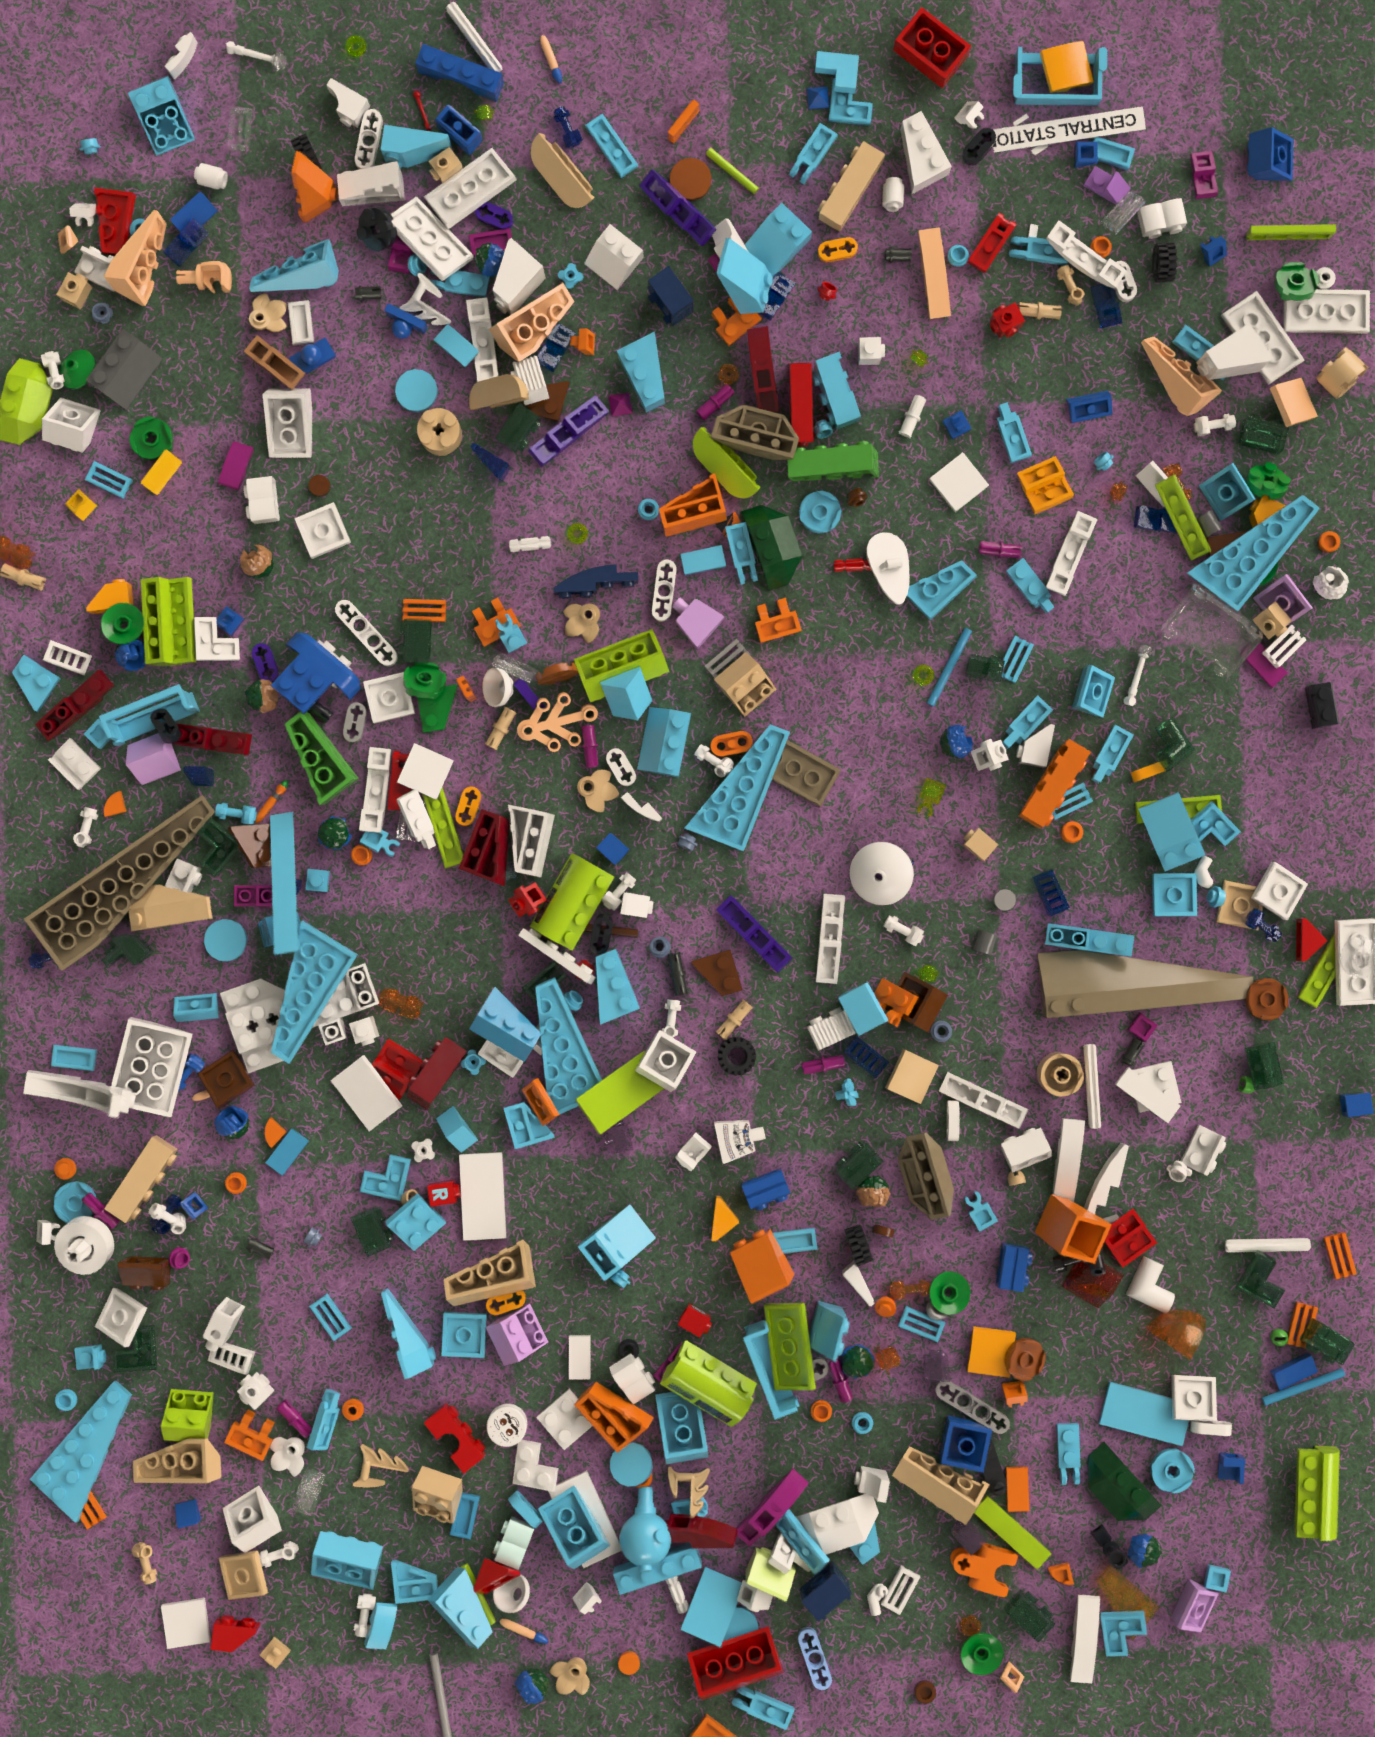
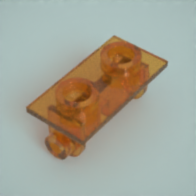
M0 536V559L7 561L9 555H12L10 563L24 569L30 568L32 561L29 559L35 556L36 552L31 551L27 545H17L12 543L8 537Z
M384 988L379 996L380 1004H378L381 1006V1009L396 1013L397 1008L401 1007L399 1015L414 1020V1018H419L424 1002L420 1001L416 996H405L395 989Z
M877 1346L879 1352L875 1354L881 1370L886 1369L887 1374L890 1375L888 1369L897 1367L901 1363V1358L894 1347L881 1350L880 1346Z

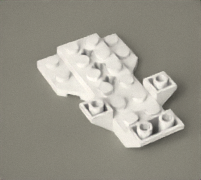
M365 963L350 968L313 1026H319L325 1046L346 1039L344 1016L380 1004ZM258 979L220 993L227 1012L225 1013L248 1073L284 1061L271 1053L279 1019L276 1020V1025H274L273 1022L270 1023L269 1018L272 1017V1013H274V1016L278 1015L280 1017L285 990L263 979ZM252 1020L259 1025V1027H256V1032L249 1028Z

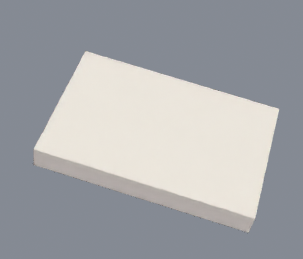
M365 1055L361 1056L331 1080L368 1131H371L402 1107V1104Z

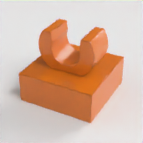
M587 328L579 329V336H571L570 345L578 348L585 355H594L595 334Z
M1023 1381L1002 1383L1006 1405L1010 1408L1012 1404L1020 1403V1406H1023L1024 1402H1028Z

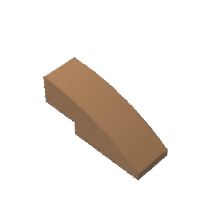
M258 335L244 350L248 357L291 390L305 376V373Z

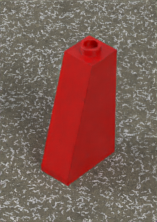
M788 363L790 425L799 437L797 447L808 446V442H813L812 363Z

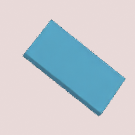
M1109 1381L1098 1423L1183 1446L1189 1420L1172 1419L1171 1397Z

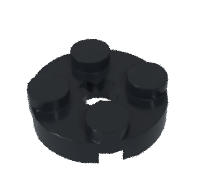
M371 207L364 209L361 213L356 234L369 249L378 252L390 248L394 244L397 230L396 227L393 228L392 220L394 219L390 212L383 207ZM375 225H378L379 233L376 232Z

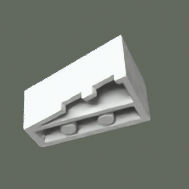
M922 111L903 120L900 130L911 192L914 194L949 175L952 166Z
M397 161L337 174L339 200L342 206L405 201L403 175Z
M508 805L511 818L510 828L513 838L512 849L515 872L541 877L555 815Z

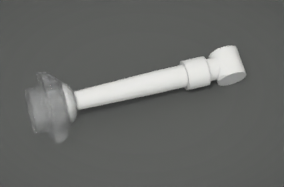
M231 41L226 43L227 53L229 54L236 53L270 61L275 71L284 69L287 59L286 56H283V51L269 56L246 49L243 46H235V43Z
M1140 644L1139 648L1135 647L1140 660L1131 687H1129L1128 696L1124 698V704L1133 706L1136 703L1134 696L1137 693L1145 659L1155 656L1151 646Z

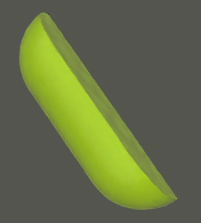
M701 427L693 439V450L697 459L711 474L715 473L718 482L731 495L737 498H748L754 495L760 489V486L755 482L757 476L731 448L712 439L711 434L706 432L707 429Z

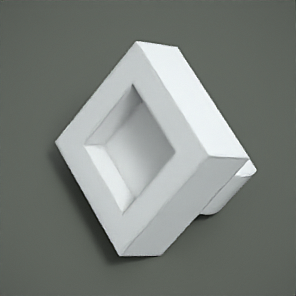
M979 101L966 102L956 115V121L960 124H967L970 128H977L974 119L975 117L979 120L984 119L983 114L980 112L983 106Z
M75 203L69 208L70 217H76L75 223L77 226L81 225L82 218L87 220L88 226H92L94 222L92 216L97 212L96 204Z
M37 1220L36 1242L41 1245L51 1244V1240L55 1241L56 1235H52L51 1232L54 1228H60V1225L47 1220Z
M587 1582L572 1598L578 1610L585 1615L588 1611H594L592 1606L596 1602H602L593 1586Z

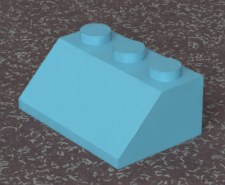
M649 707L637 770L679 778L691 713Z
M320 1531L313 1552L311 1575L373 1590L383 1546L375 1542L359 1541L355 1537L339 1536L330 1531Z

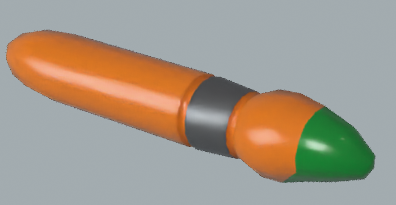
M285 780L276 787L275 791L258 811L255 823L261 822L269 813L280 796L286 791L288 781Z

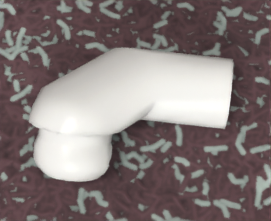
M1202 856L1194 871L1198 884L1204 888H1210L1213 884V880L1207 870L1213 860L1207 856Z
M883 1584L874 1585L867 1595L872 1616L881 1614L879 1601L888 1593L887 1587Z

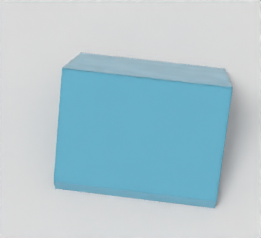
M1234 463L1198 485L1220 521L1255 500Z
M1093 665L1084 667L1071 709L1103 718L1115 677Z
M640 666L600 682L613 716L638 720L652 702Z
M868 982L844 992L838 998L859 1036L888 1021Z

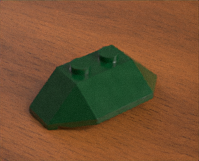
M758 505L741 511L768 590L771 591L788 585L802 558L789 516L764 505Z
M1105 1442L1101 1443L1088 1455V1488L1117 1521L1147 1520L1162 1506Z

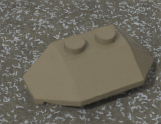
M747 405L739 406L723 415L717 416L711 435L712 439L733 450L771 460H793L799 437L785 415Z
M926 1132L907 1136L899 1154L898 1163L909 1200L919 1210L924 1212L930 1220L951 1216L954 1187L942 1148Z

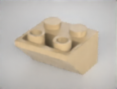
M747 652L714 679L744 717L777 690L758 662Z
M422 1466L412 1486L413 1510L422 1516L428 1515L440 1522L453 1524L463 1491L462 1479Z

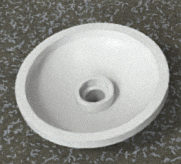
M875 842L864 846L854 856L850 866V880L853 888L861 898L872 904L889 905L899 901L907 894L913 882L914 872L909 857L901 848L888 842ZM876 873L882 875V880L876 878Z

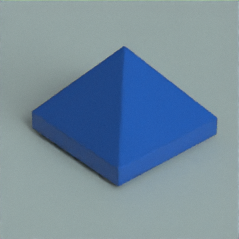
M828 86L807 88L808 110L829 108Z
M196 1192L179 1203L192 1220L208 1209ZM192 1199L200 1209L195 1210L191 1206Z

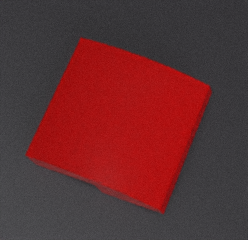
M388 1039L377 1058L373 1061L372 1066L396 1098L400 1100L409 1087L407 1084L413 1075L418 1073L419 1067L424 1060L391 1039Z
M1134 1208L1111 1223L1104 1241L1122 1268L1157 1244Z

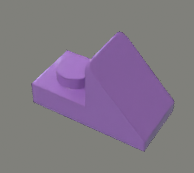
M1096 166L1084 184V187L1119 207L1131 189L1119 172L1116 171L1114 176Z

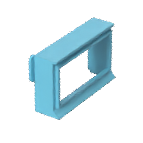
M1018 47L1015 53V76L1013 78L1014 104L1098 106L1102 100V71L1107 69V49L1101 47L1098 48L1096 54H1087L1089 65H1093V95L1022 94V64H1042L1040 53H1022V47Z
M180 684L100 715L99 718L107 738L114 740L113 745L120 746L125 744L127 740L155 730L150 719L151 714L155 710H167L174 721L200 711L193 693L184 691ZM179 694L178 697H175V698H173V699H170V700H168V701H165V702H163V703H160V704H158V705H155V706H153V707H150V708H148V709H145V710H143V711H140V712H138V713H135V714H133V715H130V716L125 717V718H123V719H120V720H118V721L114 720V719H117V718H119V717H122V716H124V715H127V714H129V713H132V712H134V711H137V710H139V709H142V708H144V707H147V706H149V705H152V704H154V703H157V702H159V701H162V700H164V699H167V698H169V697H172V696H174V695Z
M761 1320L744 1327L746 1336L743 1339L774 1419L798 1411L797 1407H800L796 1395H793L792 1390H775L767 1334L769 1328L766 1320Z

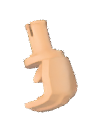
M220 261L202 262L197 264L195 271L177 270L176 272L179 275L176 276L178 284H196L199 290H205L207 287L211 292L215 293L214 281L220 282L222 291L225 293H229L232 287L230 268Z

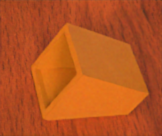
M1051 1194L1035 1233L1059 1254L1095 1264L1111 1224L1075 1202Z
M761 1229L752 1234L753 1238L747 1241L745 1238L733 1244L734 1248L730 1252L751 1304L789 1286L795 1275L771 1229L765 1232Z

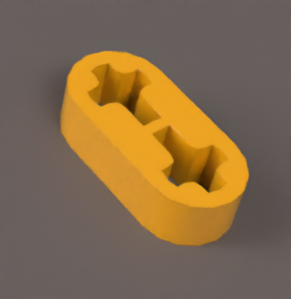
M851 237L825 241L818 248V257L825 263L849 259L856 255L858 244ZM846 243H849V246L854 247L851 249L850 253H847V250L845 249H839L844 248ZM825 247H828L829 250H836L831 252L829 257L826 254H822Z
M1165 759L1133 771L1130 774L1133 782H1137L1172 768L1169 760Z
M467 787L462 792L456 811V821L462 826L471 825L476 818L482 795L475 787ZM474 790L477 799H473L471 805H467L469 798L466 797V794ZM466 807L470 808L468 815L471 816V819L462 822L463 818L460 817V814L465 813Z
M521 1290L491 1297L487 1300L486 1309L492 1315H499L520 1308L525 1303L526 1294ZM513 1293L522 1296L518 1304L515 1301L508 1302L507 1299L512 1298ZM493 1299H496L497 1302H505V1304L499 1306V1310H496L495 1307H490Z

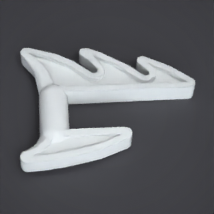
M418 273L419 285L411 299L406 304L400 306V309L408 312L423 311L420 315L415 316L419 319L437 318V320L431 322L432 325L450 324V319L420 300L425 290H428L438 298H441L442 294L425 275Z

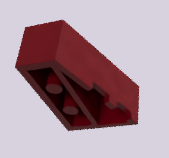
M481 809L458 869L505 886L510 820Z
M447 1037L442 1042L440 1040L436 1042L431 1050L434 1052L430 1059L425 1058L419 1067L422 1069L418 1076L413 1075L407 1084L410 1087L407 1097L427 1111L467 1052Z

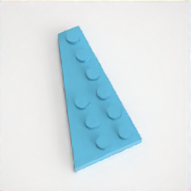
M303 920L300 924L298 936V951H295L291 963L283 1005L281 1006L279 1022L271 1049L272 1054L288 1064L296 1055L358 955Z

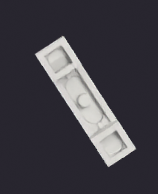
M1058 221L1046 238L1052 247L1075 268L1092 279L1115 289L1127 270L1111 258L1106 261L1075 238L1073 230L1061 221Z
M486 297L466 300L473 346L479 351L475 357L477 382L497 377L498 367L494 337L489 331L492 323L488 299Z
M1080 511L1076 513L1046 585L1047 589L1066 596L1086 543L1097 522L1096 518Z
M369 748L368 775L359 831L381 833L387 803L391 749Z

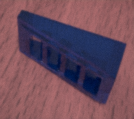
M472 443L471 449L473 453L503 482L511 469L509 463L479 445Z
M204 766L183 767V772L192 785H214L213 769Z
M1052 869L1032 877L1048 916H1053L1070 909ZM1051 877L1052 881L1040 884L1041 880ZM1054 885L1055 889L1044 892V888ZM1055 893L1058 894V897L1048 901V896ZM1061 901L1062 905L1054 908L1051 907V904Z
M857 1035L843 1050L846 1055L874 1078H877L889 1063ZM860 1043L862 1047L853 1055L852 1051ZM865 1049H867L868 1052L860 1061L858 1057ZM873 1054L875 1057L868 1065H865L866 1060ZM878 1059L882 1061L874 1071L871 1070V1067Z

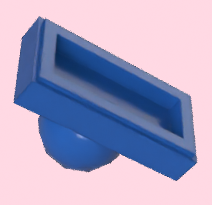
M387 304L384 310L386 315L395 319L391 327L394 336L400 339L407 338L411 334L412 328L423 334L426 333L428 327L424 320L391 304Z
M325 337L314 344L305 345L300 352L289 357V359L306 375L336 358V355Z

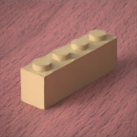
M864 141L860 147H855L850 156L852 161L849 165H844L839 174L841 179L838 183H833L828 192L831 194L827 201L823 200L818 208L820 221L839 232L842 230L883 163L884 153Z
M153 1136L105 1207V1210L125 1223L131 1221V1219L136 1220L142 1211L139 1207L143 1201L148 1202L154 1193L151 1189L155 1183L159 1184L165 1177L163 1171L167 1165L170 1167L177 1158L175 1153L178 1149L159 1136Z

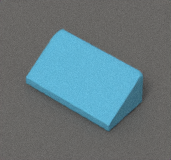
M217 993L174 997L173 1016L176 1022L219 1018Z

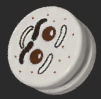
M514 1404L497 1406L491 1412L487 1421V1433L490 1439L495 1444L503 1447H510L519 1443L527 1429L525 1413Z

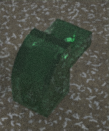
M971 654L968 658L965 677L988 682H1001L1005 661L1000 660V657L995 655L985 657Z
M124 934L112 939L117 947H110L104 953L105 957L101 961L108 967L114 965L125 955L135 966L140 965L155 951L142 937Z

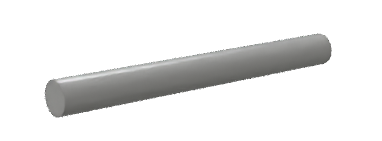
M438 1653L429 1654L442 1734L443 1737H452Z

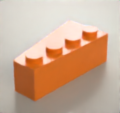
M1071 739L1062 743L1018 816L1039 829L1044 826L1048 827L1054 818L1052 815L1055 808L1059 809L1065 800L1063 797L1065 792L1074 785L1076 781L1074 778L1085 767L1086 759L1091 751Z

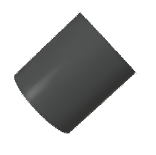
M1212 510L1197 518L1205 538L1223 528Z
M979 930L973 950L991 956L997 935Z

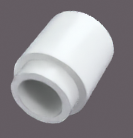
M204 163L195 168L194 179L197 180L198 185L214 189L225 188L228 175L222 168Z
M890 177L886 179L883 185L882 206L887 211L896 212L903 207L904 184L902 179Z

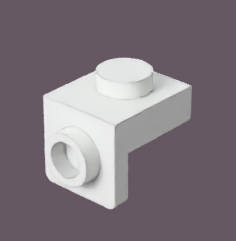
M695 1133L680 1149L675 1158L681 1166L692 1171L712 1146Z

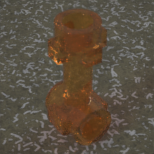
M1177 463L1166 466L1162 472L1167 477L1175 474L1187 500L1193 498L1191 489H1185L1179 478L1183 474L1181 466Z
M923 1279L919 1280V1284L904 1285V1281L891 1282L890 1295H892L893 1300L905 1299V1294L921 1293V1296H927L929 1294L930 1281Z

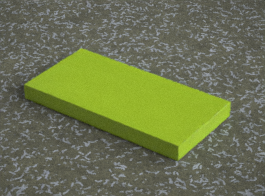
M645 1050L575 1099L599 1135L664 1089L634 1071Z
M805 1303L765 1304L764 1311L769 1328L767 1334L775 1390L816 1389Z

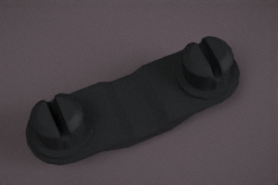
M990 1439L983 1475L986 1483L989 1484L988 1489L990 1493L995 1496H1001L1007 1490V1483L993 1441Z

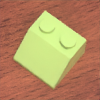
M765 1547L761 1549L755 1548L745 1570L746 1584L783 1601H787L796 1572L795 1565L792 1564L790 1571L785 1575L768 1563L771 1550Z

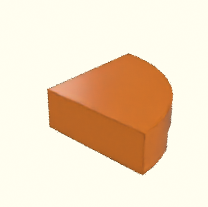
M121 791L111 795L105 803L104 817L127 812Z
M272 1117L268 1120L265 1127V1138L271 1148L287 1132Z
M1068 1562L1048 1567L1051 1576L1055 1580L1065 1585H1074Z

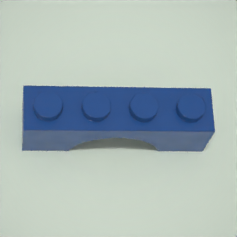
M425 44L422 45L415 63L420 74L436 80L449 79L456 81L471 89L476 95L497 102L504 84L502 73Z

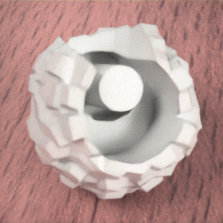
M1333 566L1326 567L1323 572L1318 576H1314L1313 587L1319 597L1327 600L1340 599L1346 593L1349 583L1348 576L1341 568Z

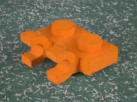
M731 297L728 298V304L736 312L727 320L719 307L712 311L711 315L719 324L716 332L729 347L747 333V329L753 328L762 320L758 313L740 314Z
M498 597L491 601L498 615L488 621L480 607L472 611L479 623L474 629L484 647L500 639L498 633L501 630L498 629L495 620L498 619L501 624L506 623L505 614H509L513 625L517 623L518 627L521 628L512 608L505 611Z
M786 598L777 600L781 615L769 618L766 604L756 607L760 621L755 622L760 643L802 631L796 610L789 612Z
M884 978L881 979L874 992L883 1011H885L887 1005L893 1008L887 1012L886 1017L888 1018L887 1022L898 1027L903 1014L909 1016L919 998Z
M248 1409L241 1423L236 1421L233 1423L224 1443L263 1461L273 1442V1439L269 1438L268 1435L275 1422L267 1418L259 1433L249 1428L256 1413Z

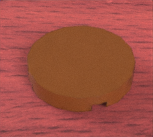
M697 158L680 160L670 172V184L688 201L701 199L708 193L711 187L712 176L710 170L704 162Z
M572 662L571 666H568V663H559L543 669L544 673L542 674L537 672L535 677L537 684L551 685L577 675L578 669L576 664Z
M1261 978L1255 980L1250 985L1245 1003L1252 1016L1261 1020H1274L1279 1018L1284 1010H1286L1289 996L1286 988L1277 980Z
M1031 1338L1016 1340L1008 1348L1005 1355V1366L1008 1373L1020 1381H1029L1033 1379L1032 1377L1038 1375L1045 1365L1046 1358L1045 1351L1041 1347L1042 1345Z

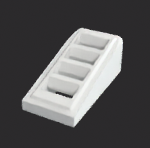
M50 640L43 661L85 676L92 656ZM55 648H59L56 660L52 659ZM67 651L64 663L60 662L63 652ZM73 653L76 656L72 666H70L68 663ZM80 656L84 657L81 668H76Z
M853 1260L842 1270V1275L869 1306H873L874 1300L856 1262Z
M228 1343L219 1346L222 1348L219 1359L215 1358L216 1352L210 1351L209 1362L245 1375L250 1371L255 1351ZM226 1350L230 1351L227 1361L223 1360ZM236 1353L235 1363H231L233 1354ZM241 1356L245 1357L243 1366L239 1365Z

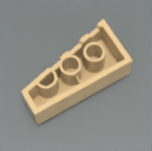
M524 1240L517 1242L516 1245L508 1249L505 1248L499 1251L498 1254L479 1261L480 1263L471 1268L467 1267L444 1279L446 1300L453 1306L536 1287L530 1247Z
M910 1446L892 1474L899 1482L907 1485L916 1491L917 1494L925 1497L938 1508L943 1509L965 1525L977 1509L989 1486L984 1481L980 1484L972 1480L973 1476L967 1473L961 1475L953 1471V1467L950 1465L936 1463L935 1458Z

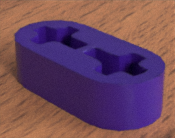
M486 202L475 210L479 221L498 230L511 229L513 226L512 214L492 203ZM487 207L488 212L493 215L485 214L483 217L480 209L484 210ZM496 216L499 218L507 216L509 223L501 225L500 220Z
M259 643L255 645L252 649V657L261 679L269 680L273 683L279 677V669L273 652L266 644ZM260 648L268 652L265 654V662H263L262 657L257 656ZM267 664L270 670H274L270 679L264 676V673L267 672L265 667Z
M520 677L513 685L535 710L539 698ZM541 702L540 705H539V707H540V708H545V706H544L543 703Z

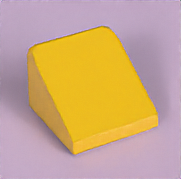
M80 489L65 503L82 521L97 507Z

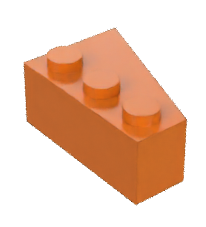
M715 473L710 475L704 482L693 486L684 495H679L659 508L665 537L727 521L726 510Z
M595 1382L585 1390L574 1404L617 1453L642 1434L654 1418L598 1382Z

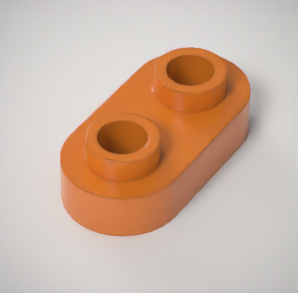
M746 731L719 735L712 740L711 751L718 757L744 753L752 747L753 739ZM740 738L746 740V744L744 746H740L738 744V740ZM718 743H724L725 749L719 750L717 748Z

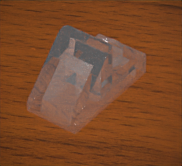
M306 1467L296 1492L297 1497L292 1510L313 1517L327 1475L326 1473Z

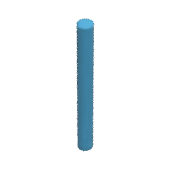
M964 628L927 704L935 706L972 633L970 629Z
M1340 1368L1262 1397L1263 1403L1266 1406L1345 1377V1372Z

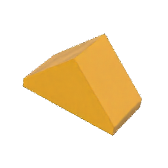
M716 1196L711 1241H717L739 1223V1219L721 1196Z

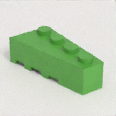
M867 441L857 442L853 446L840 443L836 444L833 448L815 446L814 450L796 448L793 460H788V478L791 481L822 480V476H825L826 479H840L842 475L862 478L863 474L870 473L872 478L879 477L878 452Z
M300 711L285 723L295 750L298 751L301 764L310 779L311 787L316 793L319 805H326L359 779L310 713L306 712L303 714Z

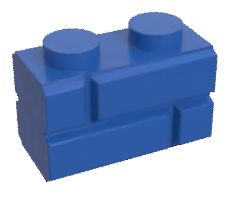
M449 104L435 119L437 129L443 134H448L449 139L469 156L483 141L481 131L472 126L467 119Z
M781 1168L741 1183L750 1209L755 1208L756 1211L768 1207V1202L774 1200L776 1203L788 1199L787 1195L791 1194Z
M1002 1243L995 1284L998 1288L1023 1292L1024 1287H1028L1029 1274H1026L1027 1265L1031 1266L1032 1253L1029 1252L1030 1249L1028 1247Z

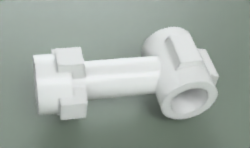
M51 351L41 355L44 368H49L51 377L47 378L48 384L53 389H60L64 385L63 382H65L63 375H59L57 365H61L58 352Z
M1224 414L1223 419L1208 421V416L1195 419L1194 429L1198 436L1209 435L1210 429L1224 427L1225 431H1229L1236 427L1235 416Z
M701 744L694 754L697 756V759L700 761L705 759L714 765V771L717 776L725 777V775H729L733 769V761L728 757L720 760L709 752V747Z
M84 807V811L81 810L80 816L84 817L81 830L73 837L78 847L84 848L91 844L92 839L88 834L92 820H97L98 817L96 814L97 810Z
M627 872L619 878L622 882L614 892L608 891L601 900L604 903L603 905L609 910L615 911L622 902L619 899L628 887L633 888L636 879Z
M889 915L883 926L887 928V931L892 932L894 929L907 936L905 941L914 946L921 942L924 937L922 929L914 925L910 929L898 923L899 918Z
M667 999V1003H665V1009H668L667 1024L665 1028H662V1032L673 1038L678 1035V1030L675 1029L677 1011H681V1005L678 1000Z
M154 1203L150 1207L149 1214L152 1218L163 1219L171 1224V1231L174 1234L184 1232L186 1222L185 1216L182 1213L172 1215L166 1211V1206Z
M289 1541L284 1544L282 1549L268 1553L267 1549L261 1551L259 1557L262 1567H269L272 1565L271 1561L280 1558L286 1560L294 1559L296 1552L299 1550L298 1545Z
M363 1593V1595L358 1596L357 1608L361 1609L359 1623L354 1625L355 1635L358 1637H366L371 1625H367L369 1610L374 1609L376 1597L372 1596V1594Z

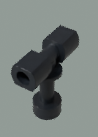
M1063 1255L1053 1257V1263L1058 1273L1067 1271V1266L1083 1262V1260L1072 1257L1064 1258ZM1098 1255L1095 1264L1084 1261L1086 1265L1089 1264L1090 1272L1093 1276H1100L1106 1273L1104 1260L1101 1255Z
M1102 1524L1091 1531L1095 1541L1100 1547H1103V1554L1107 1557L1111 1566L1119 1570L1128 1563L1125 1554L1116 1542L1111 1541L1112 1537Z

